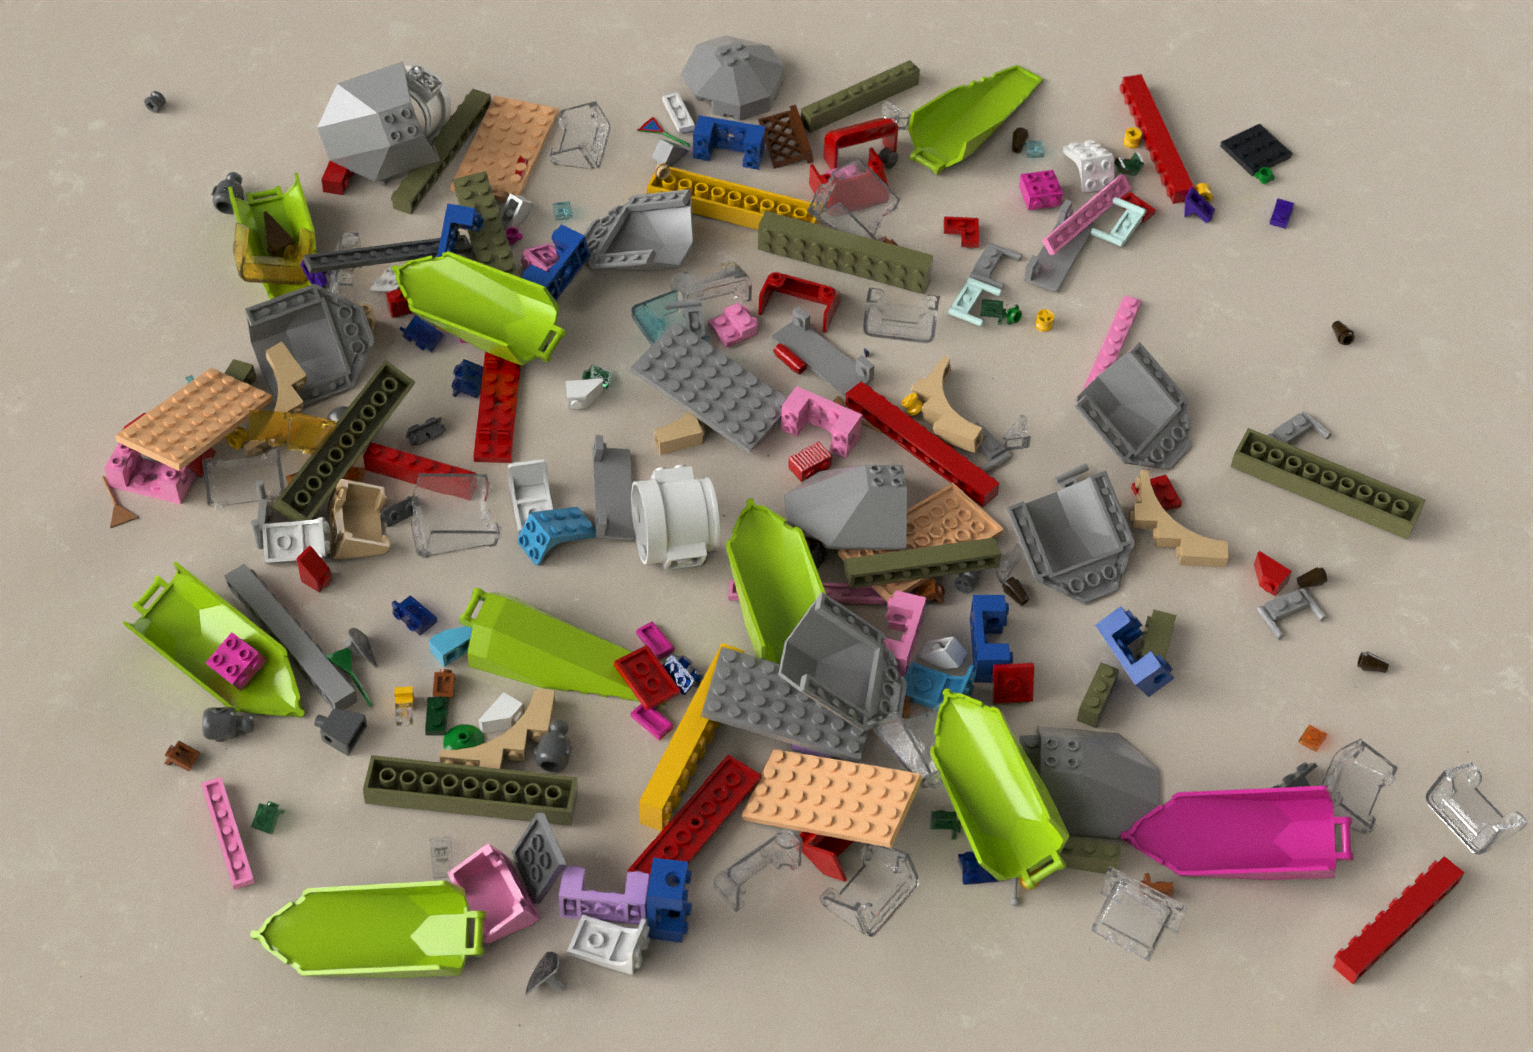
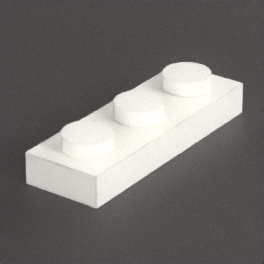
M679 93L662 96V101L678 133L694 130L695 124Z

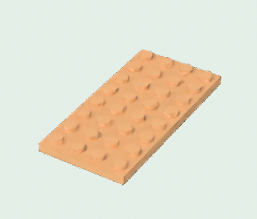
M494 95L454 179L486 171L495 200L506 202L509 194L521 196L557 118L558 108ZM520 156H522V158L526 160H529L527 168L525 163L517 164L518 158ZM515 170L525 171L523 179H521L520 175L515 174ZM452 182V184H451V186H450V187H451V191H454V192H455L454 185H453V182Z
M210 368L116 435V441L180 471L271 403L272 395L224 374L217 369Z
M954 483L947 485L907 509L906 550L987 538L996 539L1004 532V529ZM840 549L838 556L845 561L847 558L903 550ZM932 577L871 587L888 603L889 597L894 596L895 590L908 593Z
M773 749L761 774V779L756 784L741 817L744 821L892 848L923 778L919 773Z

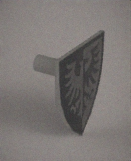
M357 628L349 629L348 635L351 640H346L344 645L351 651V658L361 653L376 668L377 664L367 636Z
M546 952L529 979L526 995L544 981L558 992L563 990L564 985L555 978L559 967V957L556 953Z

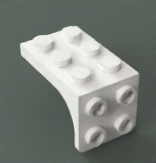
M1086 140L1081 144L1069 143L1068 146H1063V153L1078 166L1081 177V190L1084 193L1100 191L1115 179L1114 155L1094 140Z
M544 459L516 462L508 465L509 487L518 535L530 512L553 510L546 461Z
M323 517L306 521L262 524L265 563L297 561L296 558L308 546H311L322 559L328 558V554L331 553V542L327 541L326 535L330 534L329 522L325 521Z
M582 915L567 950V955L633 975L635 968L639 969L641 965L642 951L647 950L650 942L648 937L650 927L647 926V919L642 918L637 929H630Z

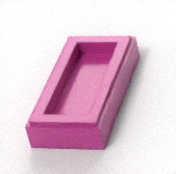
M653 621L636 630V635L645 645L649 646L658 660L675 652L674 646Z
M640 704L631 712V717L658 740H661L674 729V725L654 708L646 711L642 704Z

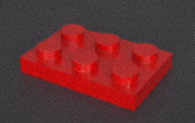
M648 645L614 661L613 666L646 711L678 696L681 692Z

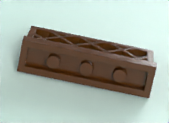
M796 104L790 106L789 111L758 119L760 126H764L763 124L768 122L773 123L770 127L766 126L765 143L774 168L804 160L807 161V164L814 162L812 150ZM789 117L786 123L780 121L783 118ZM776 125L782 126L780 131L774 129ZM787 128L793 130L790 134L784 133ZM770 133L776 134L774 139L768 137ZM781 136L786 138L784 142L778 141ZM790 140L796 141L794 146L788 144ZM774 144L780 146L778 150L772 149ZM784 148L790 149L788 154L783 153L782 150ZM795 151L801 153L799 156H792ZM778 156L784 157L781 161H775Z

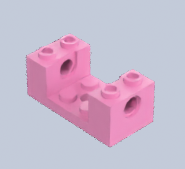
M798 386L795 387L782 405L781 430L788 434L798 436L807 422L814 426L827 430L833 435L830 452L844 458L848 457L860 440L862 414Z
M118 443L105 466L110 487L177 504L182 503L196 477V474L186 466L178 471L163 463L143 459L140 452L121 443ZM151 477L157 478L152 481H148V479Z
M895 590L894 596L889 597L886 620L889 621L888 629L904 633L901 641L886 638L884 642L888 651L892 650L898 663L896 668L900 677L904 676L905 678L922 627L926 597Z

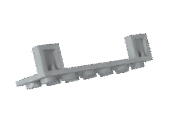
M1064 201L1059 210L1057 224L1053 230L1072 215V201ZM1095 223L1089 224L1053 255L1049 254L1044 245L1038 256L1032 255L1026 265L1024 281L1057 292L1087 241L1091 230L1095 227Z
M799 306L793 309L792 322L772 335L774 341L778 344L786 345L805 362L808 368L845 397L846 392L862 381L867 385L874 380V364L862 355L857 358L856 363L810 328L811 315Z
M595 435L592 455L596 538L634 540L630 450L606 448V443H603V435Z

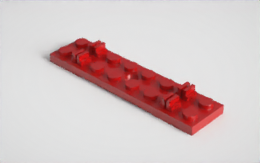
M485 352L473 458L474 462L512 463L521 365Z
M727 754L659 835L629 867L627 873L641 871L649 874L650 880L653 858L686 861L689 865L760 781L761 774ZM699 821V824L693 825L691 822Z

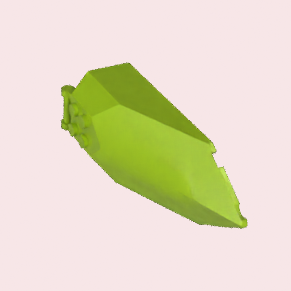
M449 251L442 253L440 257L433 258V256H427L407 261L402 266L395 264L391 268L413 313L480 350L521 366L537 358L545 363H549L553 351L560 340L567 334L566 330L557 326L559 304L547 288ZM555 333L554 338L550 342L545 352H542L547 342L551 338L552 334Z
M749 498L746 500L747 505L745 509H742L732 530L733 535L731 539L726 543V550L745 626L755 655L758 658L780 664L785 641L821 592L826 594L802 529L797 526L791 527L786 523V519L764 505L759 506L755 504L754 499Z
M175 561L173 563L176 574L169 584L157 575L153 579L152 585L137 602L134 601L131 605L142 616L134 623L124 621L122 624L226 707H232L239 713L303 717L305 715L286 648L178 562ZM160 586L165 588L147 610L143 608ZM231 632L267 659L263 667L256 672L249 684L241 691L206 664L207 660Z
M946 688L942 691L944 701L939 705L934 730L936 741L935 746H931L930 755L979 864L998 881L1022 877L1027 887L1031 890L1042 879L1058 869L1062 870L1066 867L1060 853L1070 835L1048 789L1001 711L996 707L992 706L991 708L984 705L981 701L959 692L956 694L949 688ZM1051 859L1054 860L1053 863H1051L1044 869L1040 870L1033 876L1030 875L1031 872H1033L1040 866L1044 865Z
M444 880L307 888L295 902L290 901L265 920L261 928L257 931L252 930L251 938L259 941L264 948L284 963L290 964L302 976L367 978L460 976L469 956H484L485 949L482 948L483 923L484 919H486V912L470 911L465 889ZM470 919H475L474 948H469Z

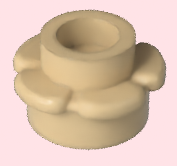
M661 163L656 166L654 172L657 178L666 179L669 177L671 170L669 165Z

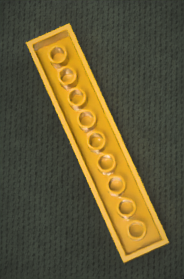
M670 167L671 173L666 179L657 178L654 172L647 185V194L690 189L693 214L758 230L765 211L820 225L822 220V205L673 167Z
M724 643L718 649L639 800L640 824L662 831L672 820L674 808L678 809L680 805V796L683 792L686 793L690 777H694L697 772L698 761L703 760L707 744L710 745L713 741L715 728L718 729L721 725L720 722L701 717L721 647L744 653V650Z

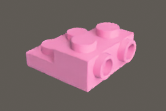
M550 243L525 249L521 259L522 265L525 268H529L532 264L544 271L550 272V268L559 260L556 254L557 249Z
M739 302L724 308L723 314L708 320V326L726 348L756 336L757 327L759 326L755 317L751 318L747 306H742Z

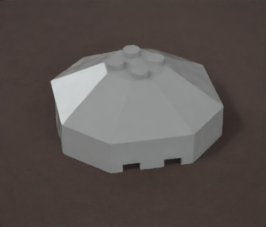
M725 35L697 44L681 73V77L698 101L712 100L711 112L713 115L724 117L725 114L732 115L734 120L741 121L770 111L772 102L779 93V87L784 82L785 66L770 46Z

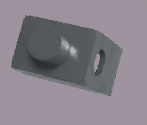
M335 708L331 711L328 718L320 714L317 715L314 726L321 728L320 733L323 742L349 756L367 728V721L364 714Z

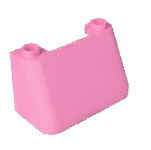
M489 843L448 872L451 879L450 883L465 889L467 901L472 911L486 912V919H484L483 943L490 944L529 927L541 919L511 860L505 853Z

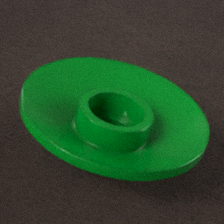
M468 724L457 725L451 728L445 734L443 740L445 750H459L484 744L482 732L477 727Z

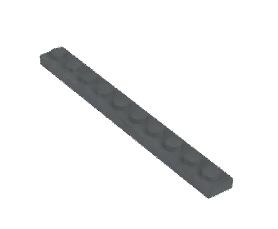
M460 235L459 241H456L455 245L457 249L456 254L470 253L472 247L466 235ZM440 238L307 254L304 256L303 261L309 273L409 261L427 256L437 257Z

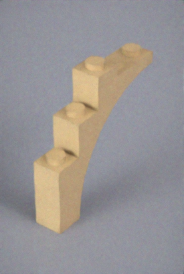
M282 341L266 350V359L272 367L277 381V403L266 426L255 438L244 445V453L248 458L260 455L265 448L275 446L279 440L286 445L296 442L300 437V427L292 416H298L304 409V402L295 390H300L306 385L307 375Z
M943 356L926 379L920 378L916 384H913L911 393H916L918 400L923 402L922 413L924 421L934 424L933 431L935 436H938L946 444L975 453L983 442V428L959 416L946 400L943 390L951 372L950 358Z
M687 412L678 420L654 429V442L659 454L662 455L702 445L703 436H705L704 429L709 428V426Z
M1141 470L1139 477H1136L1135 488L1139 489V494H1136V503H1134L1133 509L1129 510V521L1132 522V529L1152 530V539H1155V547L1176 548L1175 555L1176 558H1179V565L1225 567L1229 558L1228 541L1215 540L1198 535L1172 519L1162 508L1154 494L1150 483L1149 470Z
M534 689L531 702L525 713L504 734L475 747L459 750H441L440 762L503 769L505 759L525 761L528 741L539 742L544 734L550 732L549 725L553 720L556 702L555 690Z

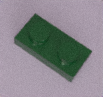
M448 697L427 698L426 736H442L446 734Z

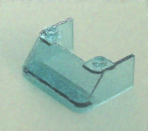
M677 289L636 304L631 309L633 320L651 346L665 332L666 320L664 316L678 311V309L666 310L665 306L667 302L678 301ZM709 334L700 337L710 344Z

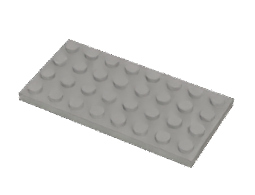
M677 321L631 367L632 373L748 454L779 422L782 417V405L787 399L783 394Z
M721 647L701 717L854 763H860L868 730L864 732L800 692L778 675L780 664Z

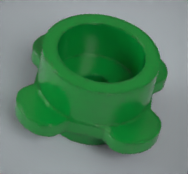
M1266 167L1261 168L1259 173L1256 172L1254 175L1262 184H1267L1268 181L1275 179V176L1272 175V170Z
M1017 304L1006 312V323L1008 325L1018 323L1022 317V311L1019 310V305Z

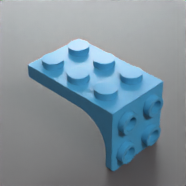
M579 507L530 512L517 542L535 565H540L546 553L555 545L566 541L595 538L596 529Z
M911 662L905 675L907 682L905 700L938 711L939 705L944 701L942 691L946 688H949L956 694L959 692L966 696H971L975 686L973 683L976 678L974 665L970 664L966 675L952 676Z

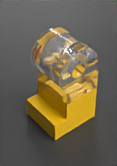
M413 686L394 687L396 725H414L415 697Z

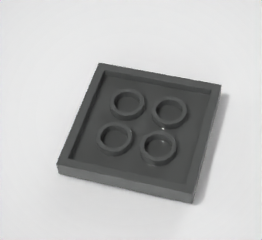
M536 813L512 851L533 904L542 902L566 866L565 858L560 851L558 842L553 835L545 814Z

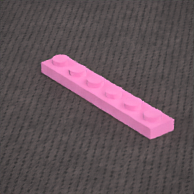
M219 777L201 783L233 889L254 884V878L222 778Z

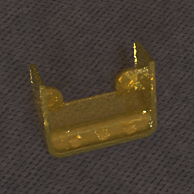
M236 223L233 253L238 274L242 280L253 283L304 285L308 281L300 264L305 255L312 254L313 232L301 227L299 245L291 244L287 246L284 251V258L251 256V246L248 243L249 228L241 223Z
M249 410L247 440L270 442V446L282 447V444H287L286 449L302 450L301 453L313 454V451H317L336 429L337 421L295 412Z

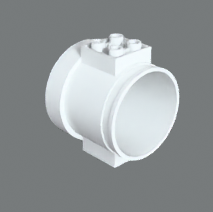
M416 64L405 66L409 76L407 83L410 97L417 102L423 112L425 119L424 136L426 139H429L437 134L449 119L451 113L450 94L444 82L432 71Z
M677 465L672 469L659 467L653 471L650 480L633 482L631 492L633 527L639 556L644 565L663 563L664 571L702 566L707 557V552H717L719 550V510L715 490L709 477L694 478L692 466Z

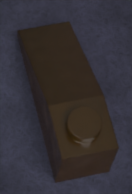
M267 211L263 212L269 255L280 262L296 254L295 240Z

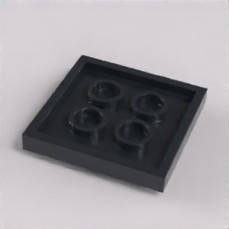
M1260 123L1221 141L1220 147L1251 176H1254L1256 172L1259 173V170L1263 167L1271 168L1290 159L1292 156V152Z

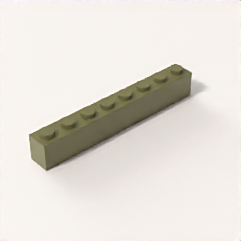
M909 60L801 108L803 126L811 133L919 84L920 69Z
M987 538L845 559L843 573L849 588L854 589L998 568L1001 552L995 538Z

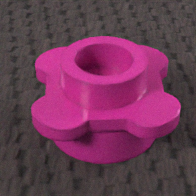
M510 227L505 230L510 245L515 244L518 240H522L523 235L519 234L517 228Z

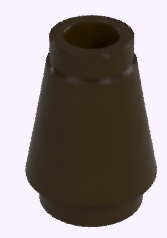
M1019 127L1013 131L1012 151L1014 153H1021L1029 138L1028 131L1025 128Z
M1338 320L1332 324V329L1340 344L1346 346L1354 341V332Z
M1316 567L1297 577V583L1300 588L1322 586L1328 581L1323 567Z
M1011 577L1003 583V592L1020 606L1029 601L1030 598L1019 579Z
M1367 651L1366 653L1361 652L1357 666L1365 671L1386 673L1389 662Z

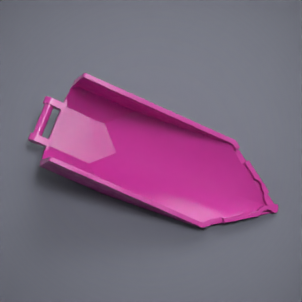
M1327 786L1177 792L1167 803L1162 806L1159 805L1135 822L1129 830L1120 834L1123 841L1131 844L1134 848L1158 863L1168 867L1179 876L1254 880L1325 879L1336 877L1337 860H1354L1353 853L1351 852L1350 837L1352 818L1335 817L1332 794ZM1335 825H1341L1342 852H1336Z

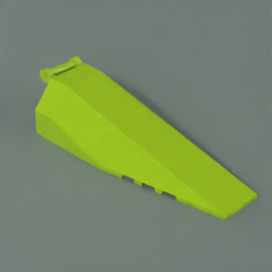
M1016 64L993 73L991 77L987 78L984 76L978 82L973 80L970 82V85L965 86L963 84L949 89L912 111L908 132L915 150L911 153L909 159L913 162H919L933 170V173L939 175L943 169L971 155L1043 82V78Z
M298 172L294 173V185L284 194H282L280 185L260 192H247L246 198L248 202L236 198L232 187H228L230 201L244 248L270 299L311 285L300 264L305 255L317 253L315 231ZM277 195V196H275V197H270V198H266V199H261V200L253 201V200H255V199H260V198H265V197ZM265 211L295 240L297 253L280 262L271 257L267 251L268 242L263 214Z
M474 588L472 598L464 614H461L458 620L460 624L472 628L467 652L469 667L544 689L565 692L574 690L580 691L581 694L595 693L600 694L601 697L610 695L620 697L622 700H635L639 702L613 666L615 660L633 651L568 623L517 597L500 592L487 593L481 588ZM479 600L484 601L476 619L471 618ZM662 665L673 681H675L678 672Z

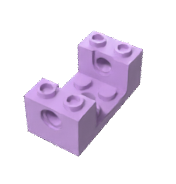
M576 865L564 867L559 890L561 918L581 919L582 915L605 922L638 925L642 918L647 919L649 874L641 871L628 872L625 894L617 892L603 893L596 890L586 891V883H584L585 868Z

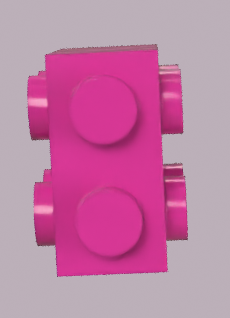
M1054 170L1020 174L1019 188L1028 210L1061 206L1063 192Z
M231 632L207 660L206 664L241 691L249 684L256 672L263 667L267 659Z

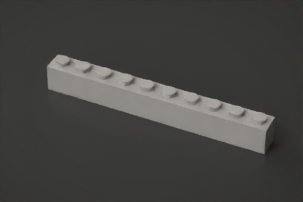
M243 564L224 575L227 588L263 630L286 648L288 659L332 710L335 708L345 710L357 702L355 686L351 682L348 683L343 672L340 669L337 670L334 667V663L323 655L321 647L312 642V638L307 631L303 632L297 619L290 617L288 609L279 604V600L274 593L270 594L266 584L258 580L253 569H249Z

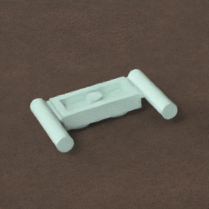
M1115 197L1113 204L1125 208L1124 214L1110 234L1095 228L1091 230L1090 234L1122 247L1142 221V216L1145 215L1146 209Z
M969 277L952 307H950L948 314L982 326L984 320L970 315L971 310L980 298L982 290L1000 296L1002 289Z

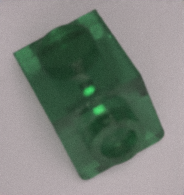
M1136 152L1131 159L1117 157L1114 161L1119 173L1136 176L1145 164L1139 153Z
M267 801V804L259 803L251 827L268 834H273L279 814H284L285 810L280 809L279 804Z
M944 810L931 811L930 829L951 830V839L956 840L957 832H961V822L957 820V813Z

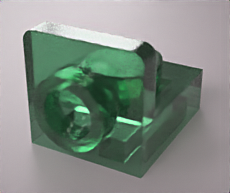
M982 299L980 316L998 318L997 325H1001L1002 319L1006 318V308H1003V301Z
M592 364L588 370L583 372L582 380L602 378L603 388L608 389L612 372Z

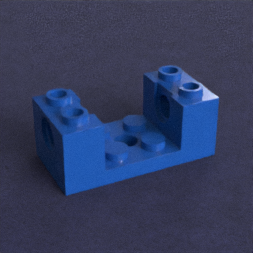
M699 115L693 132V159L710 161L713 149L720 148L743 152L742 167L759 170L765 153L766 126Z
M447 203L437 257L442 256V253L448 251L454 254L457 253L455 245L456 241L458 242L460 238V231L458 229L479 232L480 228L483 227L484 217H482V214L477 209Z
M562 224L553 232L551 237L555 244V249H557V257H559L557 263L550 268V272L531 264L521 277L546 287L556 301L590 256L585 235Z
M973 595L970 611L972 658L974 672L976 673L974 683H993V665L1013 664V652H1009V644L988 643V636L985 635L1002 634L1003 626H1007L1009 603H1005V595Z
M1120 606L1095 625L1134 684L1148 697L1174 679L1171 673L1173 671L1172 667L1160 654L1156 656L1150 651L1138 661L1132 657L1133 652L1128 645L1144 633L1140 628L1143 626L1136 616L1134 617L1130 610L1125 611Z
M653 858L647 891V926L650 927L648 934L650 939L682 943L683 935L688 933L689 922L685 921L686 916L691 915L692 903H688L689 890L685 888L686 883H691L692 871L688 870V862ZM671 916H678V918H676V919H672V918H670V917H671Z

